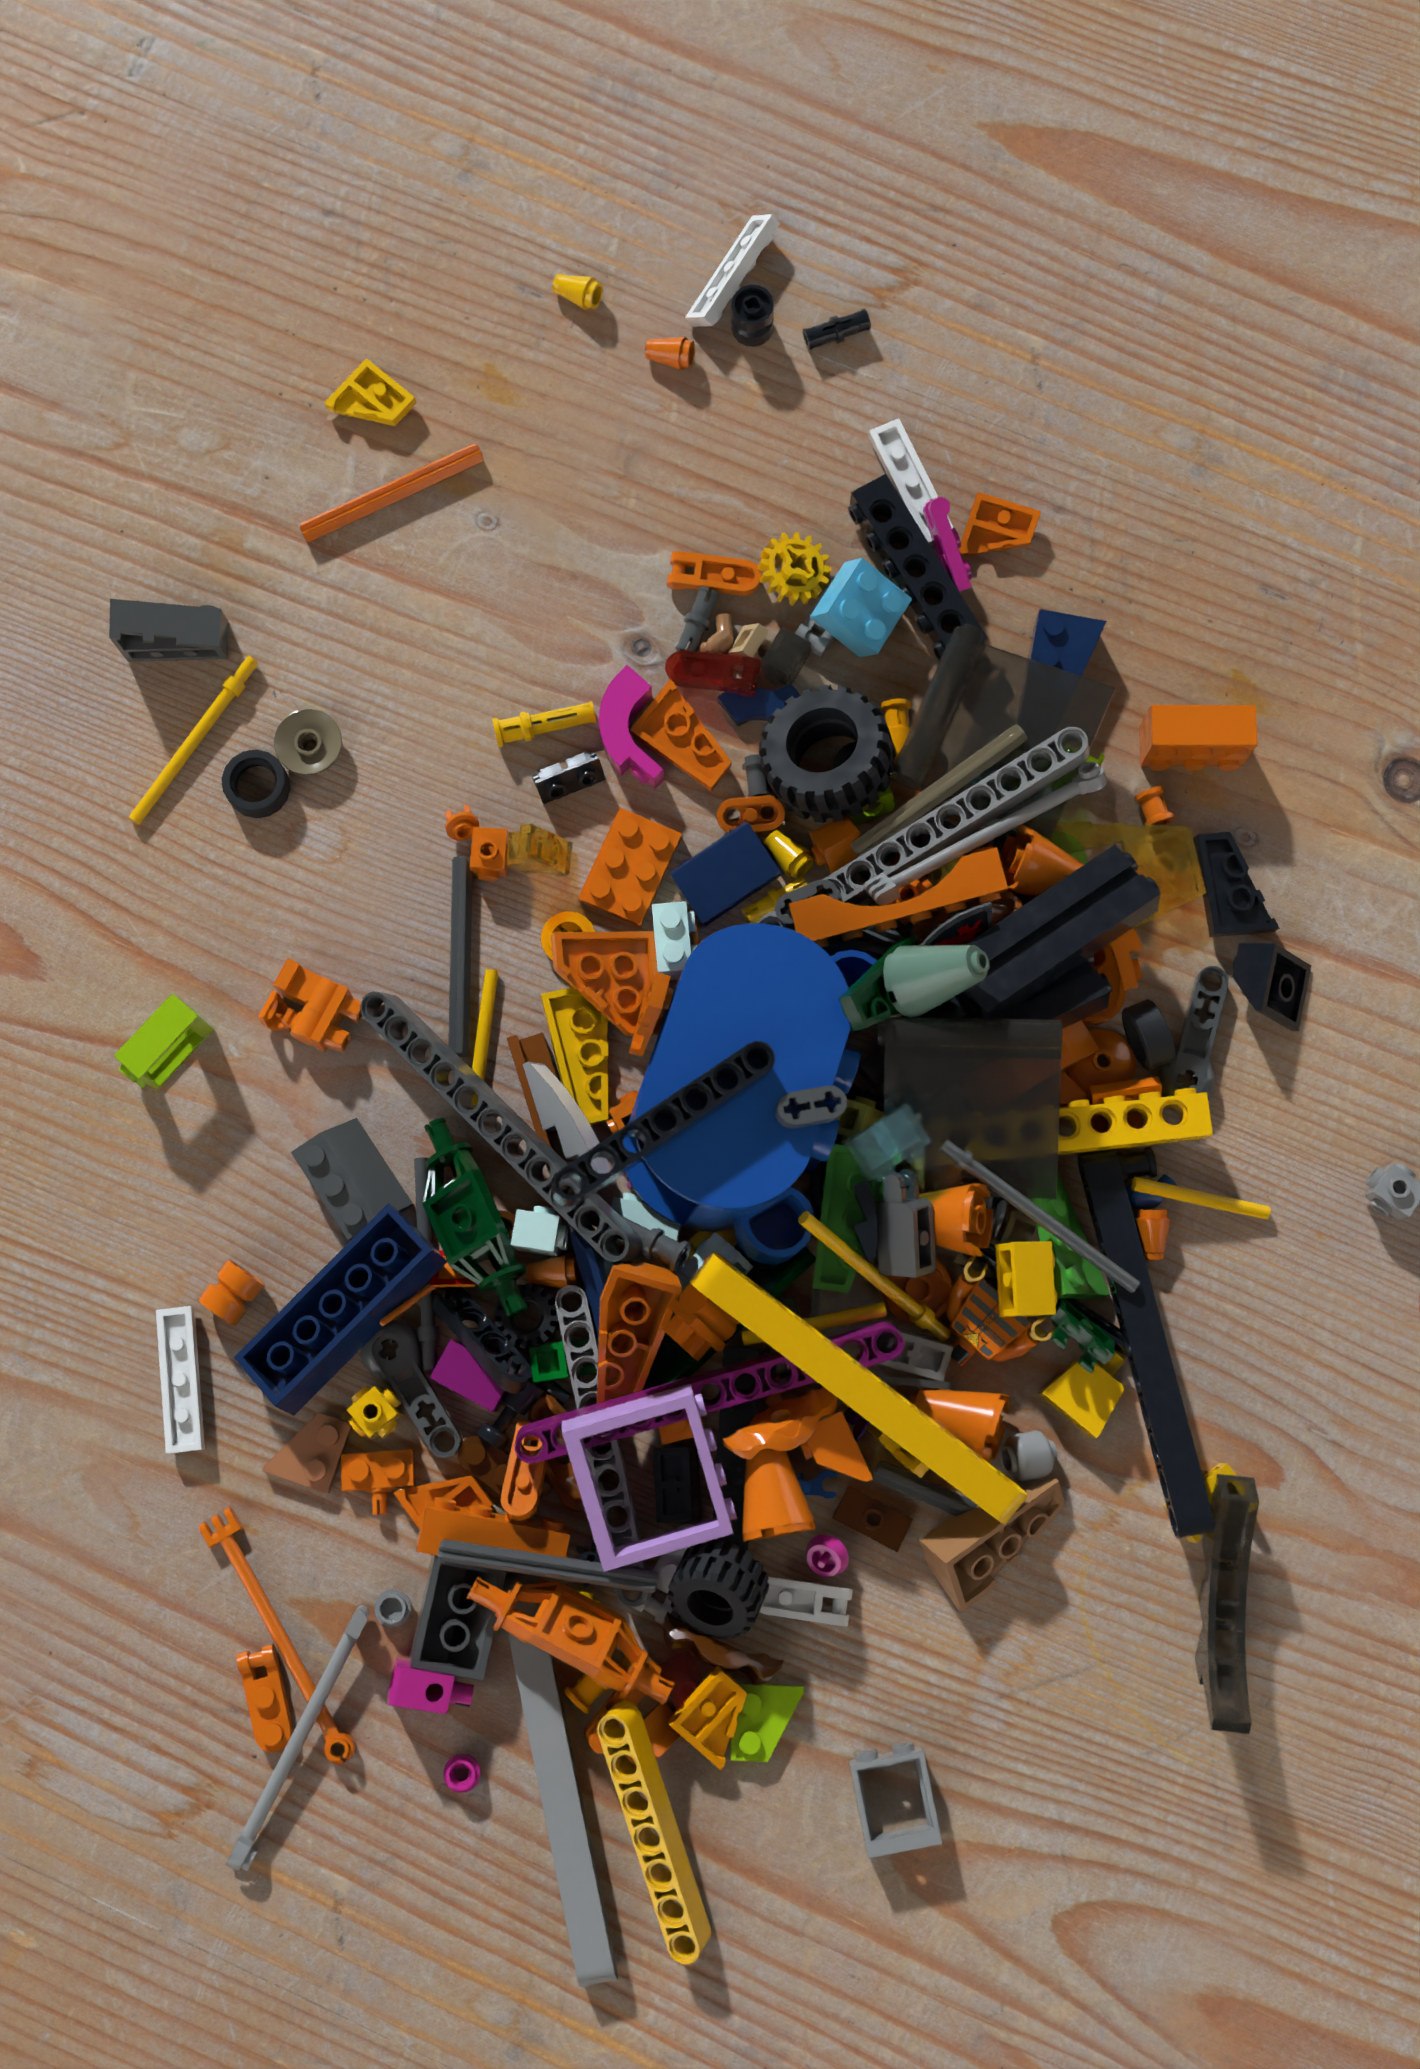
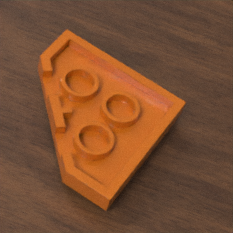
M654 931L554 932L551 935L554 971L626 1036H633L645 991L658 972ZM658 1018L652 1035L659 1034L663 1022L662 1018Z

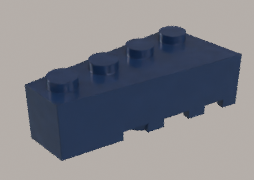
M1039 609L1034 623L1016 722L1024 730L1027 741L1015 749L1016 751L1028 752L1055 735L1107 621Z

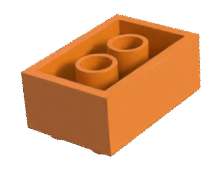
M1151 705L1139 726L1140 766H1150L1151 770L1156 771L1167 770L1171 766H1184V769L1189 771L1202 770L1205 766H1218V769L1222 771L1238 769L1239 766H1243L1258 745L1256 705Z

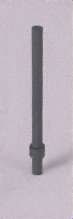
M414 1158L417 1229L432 1244L431 1223L422 1204L429 1172L425 1164L428 1158ZM430 1280L420 1290L430 1284ZM434 1290L420 1299L421 1327H417L418 1342H422L423 1370H434L437 1365L436 1341H439V1326H435V1311L432 1307Z

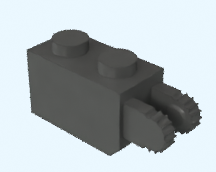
M905 1169L901 1170L898 1174L896 1172L890 1173L883 1179V1200L876 1202L879 1274L917 1278L936 1271L934 1208L927 1198H919L918 1176H916V1172H913V1170Z

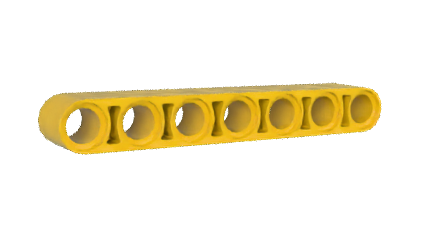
M619 1701L599 1721L597 1727L598 1737L668 1952L676 1962L689 1965L697 1960L710 1940V1924L642 1715L638 1707L633 1703ZM615 1720L620 1721L623 1724L624 1729L619 1727ZM627 1756L631 1757L636 1764L631 1763ZM639 1792L643 1793L646 1796L647 1800L642 1798ZM650 1828L657 1831L659 1835L654 1834ZM662 1864L666 1865L670 1871L666 1870ZM674 1900L678 1901L681 1906L677 1905Z

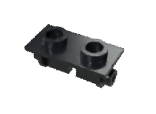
M586 750L584 753L566 759L568 768L563 770L559 763L541 770L538 769V774L532 775L542 803L546 804L560 799L563 796L606 780L596 752L588 753Z

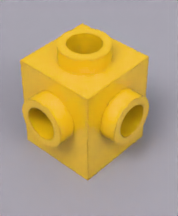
M368 1386L363 1387L350 1399L354 1404L347 1409L352 1416L348 1420L352 1428L361 1437L366 1434L369 1438H377L380 1435L383 1439L399 1426L397 1420L404 1415L398 1408L401 1404L400 1400L388 1387L385 1390L378 1386H374L371 1389ZM371 1405H375L378 1409L377 1416L373 1419L366 1415V1409Z

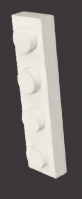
M772 214L756 215L750 218L686 315L685 319L693 327L713 326L720 320L723 314L722 311L728 301L739 290V285L746 274L755 267L756 259L763 248L773 239V233L780 223Z
M898 418L870 430L868 437L894 488L930 546H934L923 514V506L927 501L937 498L938 495ZM948 517V520H949V523H950V526H951V529H952V528H954V527H953V525H952V523H951V521H950V519H949V517Z
M184 1306L156 1310L166 1454L205 1450L195 1307Z

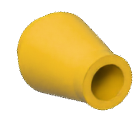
M558 273L553 280L552 291L584 310H588L589 308L596 309L600 304L603 295V285L597 282L595 277Z
M779 830L773 831L764 842V845L770 850L787 876H793L795 879L804 876L814 864V858L810 856V850L786 837Z

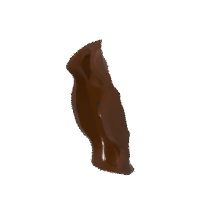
M669 1612L664 1617V1641L669 1649H689L702 1662L715 1668L719 1666L727 1671H741L749 1677L754 1685L766 1683L783 1666L784 1660H775L766 1653H746L724 1642L701 1634L690 1628L687 1622L673 1617Z

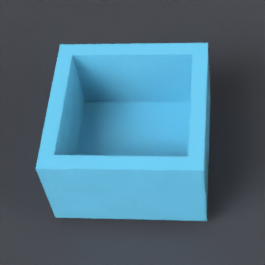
M861 557L845 562L810 618L861 658L879 653L912 598Z

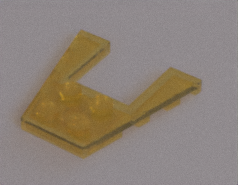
M1049 820L1046 823L1050 841L1069 854L1120 843L1122 852H1128L1136 861L1138 866L1136 872L1139 876L1143 874L1146 878L1150 877L1156 882L1160 889L1158 911L1134 926V929L1206 894L1191 829L1188 826L1126 825L1125 823L1092 824V822L1075 821V823L1057 822V820Z

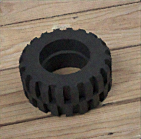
M831 685L820 686V690L812 691L811 688L801 691V696L795 699L792 696L784 702L785 707L783 709L777 708L770 716L772 723H767L762 731L764 740H761L759 743L762 770L776 798H779L783 807L788 811H794L797 817L806 820L812 816L814 822L825 823L827 818H833L834 822L845 820L844 816L851 813L855 817L863 813L862 807L867 804L873 806L879 800L878 792L884 793L890 784L888 776H892L895 771L896 764L894 758L896 751L886 720L875 702L869 701L868 697L860 691H855L852 694L849 687L838 686L837 690H833ZM844 736L857 741L856 748L850 758L833 770L816 773L799 768L801 758L806 750L823 738Z

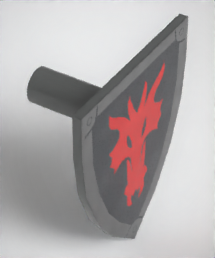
M991 902L973 907L964 912L958 911L948 914L950 919L939 926L931 928V934L926 937L920 946L966 945L993 926Z

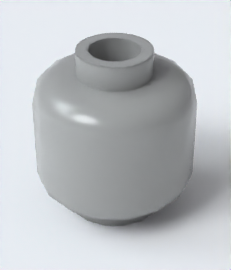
M1032 1430L1013 1434L1007 1438L1005 1446L1001 1447V1463L1005 1472L1008 1475H1012L1018 1481L1024 1482L1046 1477L1051 1473L1053 1462L1057 1460V1449L1054 1442L1048 1440L1041 1431Z

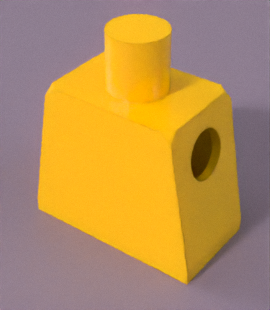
M1116 1352L1105 1365L1098 1360L1091 1374L1078 1364L1080 1358L1078 1357L1038 1393L1039 1396L1091 1439L1097 1438L1101 1434L1125 1389L1113 1377L1125 1362Z

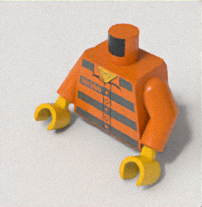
M971 1256L964 1267V1272L961 1273L949 1291L946 1316L951 1323L948 1329L958 1338L952 1345L953 1350L950 1359L958 1366L963 1367L975 1353L985 1362L992 1359L1000 1363L1021 1357L1038 1345L1040 1341L1049 1340L1056 1327L1051 1332H1044L1041 1329L1040 1323L1047 1316L1039 1317L1034 1323L1027 1317H999L998 1292L983 1279L988 1269V1264H985L983 1270L976 1271L971 1266L976 1256Z

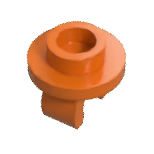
M467 804L463 805L464 812L452 815L451 811L447 810L445 813L447 819L445 824L446 833L453 840H468L472 838L473 827H480L478 818L472 814Z

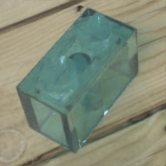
M902 1104L842 1143L865 1180L871 1181L875 1178L878 1183L883 1181L888 1174L895 1173L896 1170L893 1166L906 1159L910 1163L927 1152L924 1147L931 1143V1140L909 1105Z

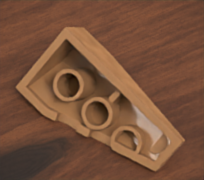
M1055 1477L1023 1489L1028 1494V1497L1006 1525L996 1520L981 1507L948 1519L920 1539L927 1565L959 1611L963 1612L987 1594L998 1583L994 1577L1005 1564L1009 1562L1013 1565L1020 1558L1017 1552L1028 1538H1037L1066 1506L1059 1480Z

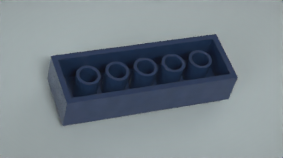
M388 1203L233 1358L275 1407L294 1416L383 1327L380 1325V1320L415 1295L447 1263V1260L405 1215Z

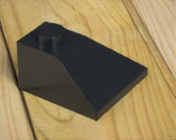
M1239 943L1237 954L1233 961L1232 977L1255 1011L1291 1031H1299L1311 965L1275 943Z

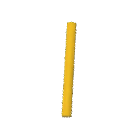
M486 969L484 974L472 1070L483 1081L485 1079L499 971ZM477 1093L473 1095L471 1100L473 1107H476L478 1104Z
M1134 1177L1131 1184L1132 1191L1264 1220L1269 1218L1271 1212L1270 1206L1144 1178Z
M884 1302L803 1320L819 1331L886 1317L887 1314ZM750 1330L741 1332L744 1346L764 1342Z

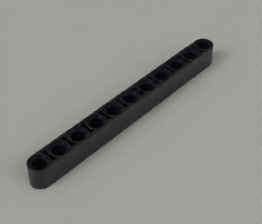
M1115 1149L1078 1154L1079 1173L1099 1250L1103 1255L1140 1281L1136 1290L1130 1293L1106 1275L1172 1530L1177 1539L1213 1532L1215 1524L1117 1153Z

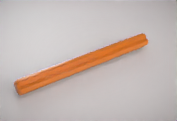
M471 444L301 523L300 530L306 541L311 542L483 461L481 450L477 444Z

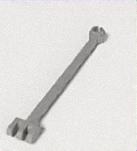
M1087 762L1081 765L1078 769L1079 773L1072 779L1071 783L890 878L884 872L865 882L864 890L879 906L895 901L901 897L898 889L1078 794L1084 795L1085 793L1096 792L1104 788L1108 783L1104 768H1101L1097 762Z
M366 1606L356 1608L226 1862L227 1866L237 1871L240 1868L248 1871L258 1849L252 1847L254 1840L367 1622L369 1609Z

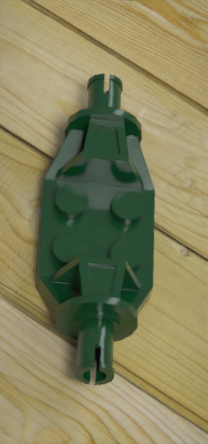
M445 1118L430 1121L429 1124L424 1126V1129L427 1131L436 1153L425 1162L429 1172L422 1204L447 1262L451 1268L478 1284L482 1292L497 1290L507 1317L517 1316L523 1313V1311L528 1310V1305L525 1303L516 1283V1280L524 1275L527 1270L524 1264H518L508 1231L480 1168L471 1156L472 1146L467 1142L455 1144ZM451 1166L454 1179L444 1185V1168ZM490 1260L496 1272L489 1275L478 1263Z

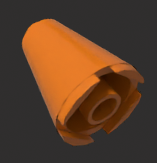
M1026 825L1017 826L1015 829L1020 832L1016 837L1009 835L1000 851L1008 890L1019 895L1038 896L1085 865Z
M973 1183L919 1194V1198H927L934 1208L935 1245L970 1256L983 1255L980 1249L988 1248L993 1229V1209H986L985 1198H991L990 1191L986 1185Z
M921 1388L918 1394H911L909 1402L991 1464V1460H995L1006 1426L1003 1424L1004 1417L1001 1414L1002 1412L1009 1413V1395Z
M766 1448L760 1450L752 1459H746L742 1527L743 1542L785 1536L786 1534L795 1533V1531L801 1533L816 1529L814 1517L786 1451Z

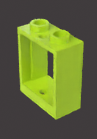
M172 993L113 1056L122 1063L118 1070L133 1083L136 1082L142 1088L148 1084L158 1090L210 1035L214 1028Z

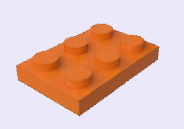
M619 808L579 894L578 901L641 928L680 844L682 833Z

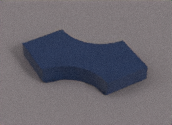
M742 678L717 697V701L735 724L740 726L754 720L772 723L770 716L777 708L783 709L785 707L784 702L792 696L795 699L801 695L792 684L776 690H766L758 688L749 683L745 678Z

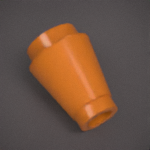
M687 337L648 339L645 346V358L679 370L691 368L695 358V343L688 340Z
M1139 1209V1217L1135 1218L1144 1257L1146 1260H1163L1171 1218H1167V1209Z
M568 1253L527 1265V1279L530 1284L563 1288L568 1285H579L581 1282V1273L576 1256L570 1257Z

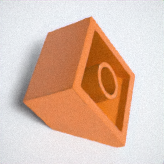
M842 1411L818 1421L813 1435L807 1442L799 1446L805 1459L813 1458L815 1464L863 1482L873 1480Z

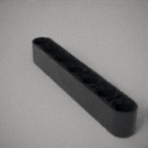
M754 1041L747 1044L563 1167L556 1174L552 1184L554 1199L565 1207H572L581 1203L762 1081L768 1075L775 1062V1053L772 1047L762 1041ZM751 1054L760 1056L765 1063V1067L762 1069L752 1068L748 1064L747 1056ZM719 1075L730 1076L734 1081V1088L730 1090L721 1088L716 1081V1077ZM690 1095L699 1096L704 1102V1108L701 1110L690 1109L686 1104L685 1098ZM658 1116H667L672 1120L674 1128L670 1131L659 1130L654 1123V1119ZM628 1136L637 1137L642 1142L643 1149L639 1152H630L624 1147L623 1139ZM597 1157L606 1158L610 1162L612 1170L608 1173L600 1174L593 1169L591 1161ZM572 1178L579 1183L580 1191L575 1195H567L561 1191L559 1183L563 1179Z

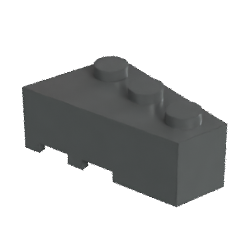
M110 599L109 638L128 662L228 659V620L220 608L210 605L198 607Z

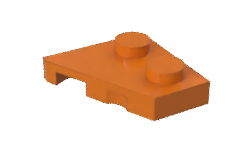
M473 1475L399 1489L393 1493L419 1529L426 1500L434 1502L435 1497L452 1499L456 1501V1506L470 1508L471 1504H481L488 1507L494 1505Z

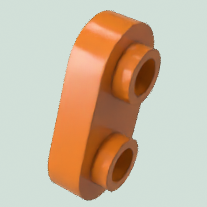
M771 795L729 798L719 805L716 812L719 826L728 833L730 829H735L745 821L750 824L754 832L774 830L782 824L785 817L782 803ZM765 806L772 807L774 810L772 817H762V808ZM731 809H736L739 811L740 817L736 821H730L727 818V812Z

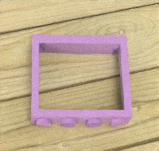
M691 1383L562 1421L563 1438L604 1572L733 1534L730 1521L737 1519L731 1497L725 1499L723 1497L720 1486L727 1484L721 1463H713L711 1451L717 1450L711 1428L705 1430L703 1428L700 1417L707 1415L701 1394L694 1396ZM685 1408L717 1517L615 1547L582 1438Z

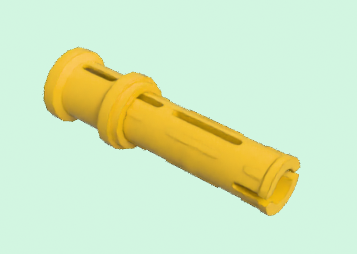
M590 701L585 704L529 715V712L525 713L523 711L520 712L519 716L502 720H498L497 717L492 718L498 748L504 747V743L525 739L526 742H529L537 734L592 722L596 723L593 703Z

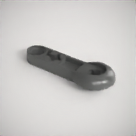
M1205 967L1194 980L1178 1046L1175 1048V1059L1161 1065L1157 1072V1076L1162 1084V1097L1175 1096V1090L1183 1089L1180 1087L1182 1082L1178 1083L1177 1077H1182L1185 1073L1192 1076L1190 1080L1194 1079L1195 1084L1190 1085L1188 1088H1196V1093L1207 1092L1208 1101L1215 1090L1216 1076L1210 1055L1229 984L1227 973L1220 967ZM1214 974L1219 978L1221 984L1218 991L1211 992L1203 987L1202 978L1204 975ZM1205 999H1216L1217 1002L1211 1001L1206 1010V1014L1211 1016V1019H1207L1204 1024L1200 1023V1017L1195 1015L1194 1012H1198L1203 1007Z
M392 1320L383 1326L361 1348L360 1355L363 1364L373 1376L394 1389L430 1451L440 1458L452 1457L458 1453L459 1446L462 1443L461 1434L422 1370L421 1349L417 1334L409 1325L398 1320ZM390 1340L391 1344H394L396 1341L399 1345V1348L395 1350L397 1357L392 1360L390 1356H386V1358L382 1356V1352L386 1349L384 1343ZM423 1401L428 1405H435L436 1409L432 1411V1415L436 1422H440L442 1418L446 1422L445 1425L436 1427L430 1434L427 1433L426 1428L432 1427L431 1422L427 1417L420 1418L418 1416V1413L422 1410L420 1404ZM443 1431L451 1432L455 1438V1445L448 1452L439 1451L435 1444L437 1435Z

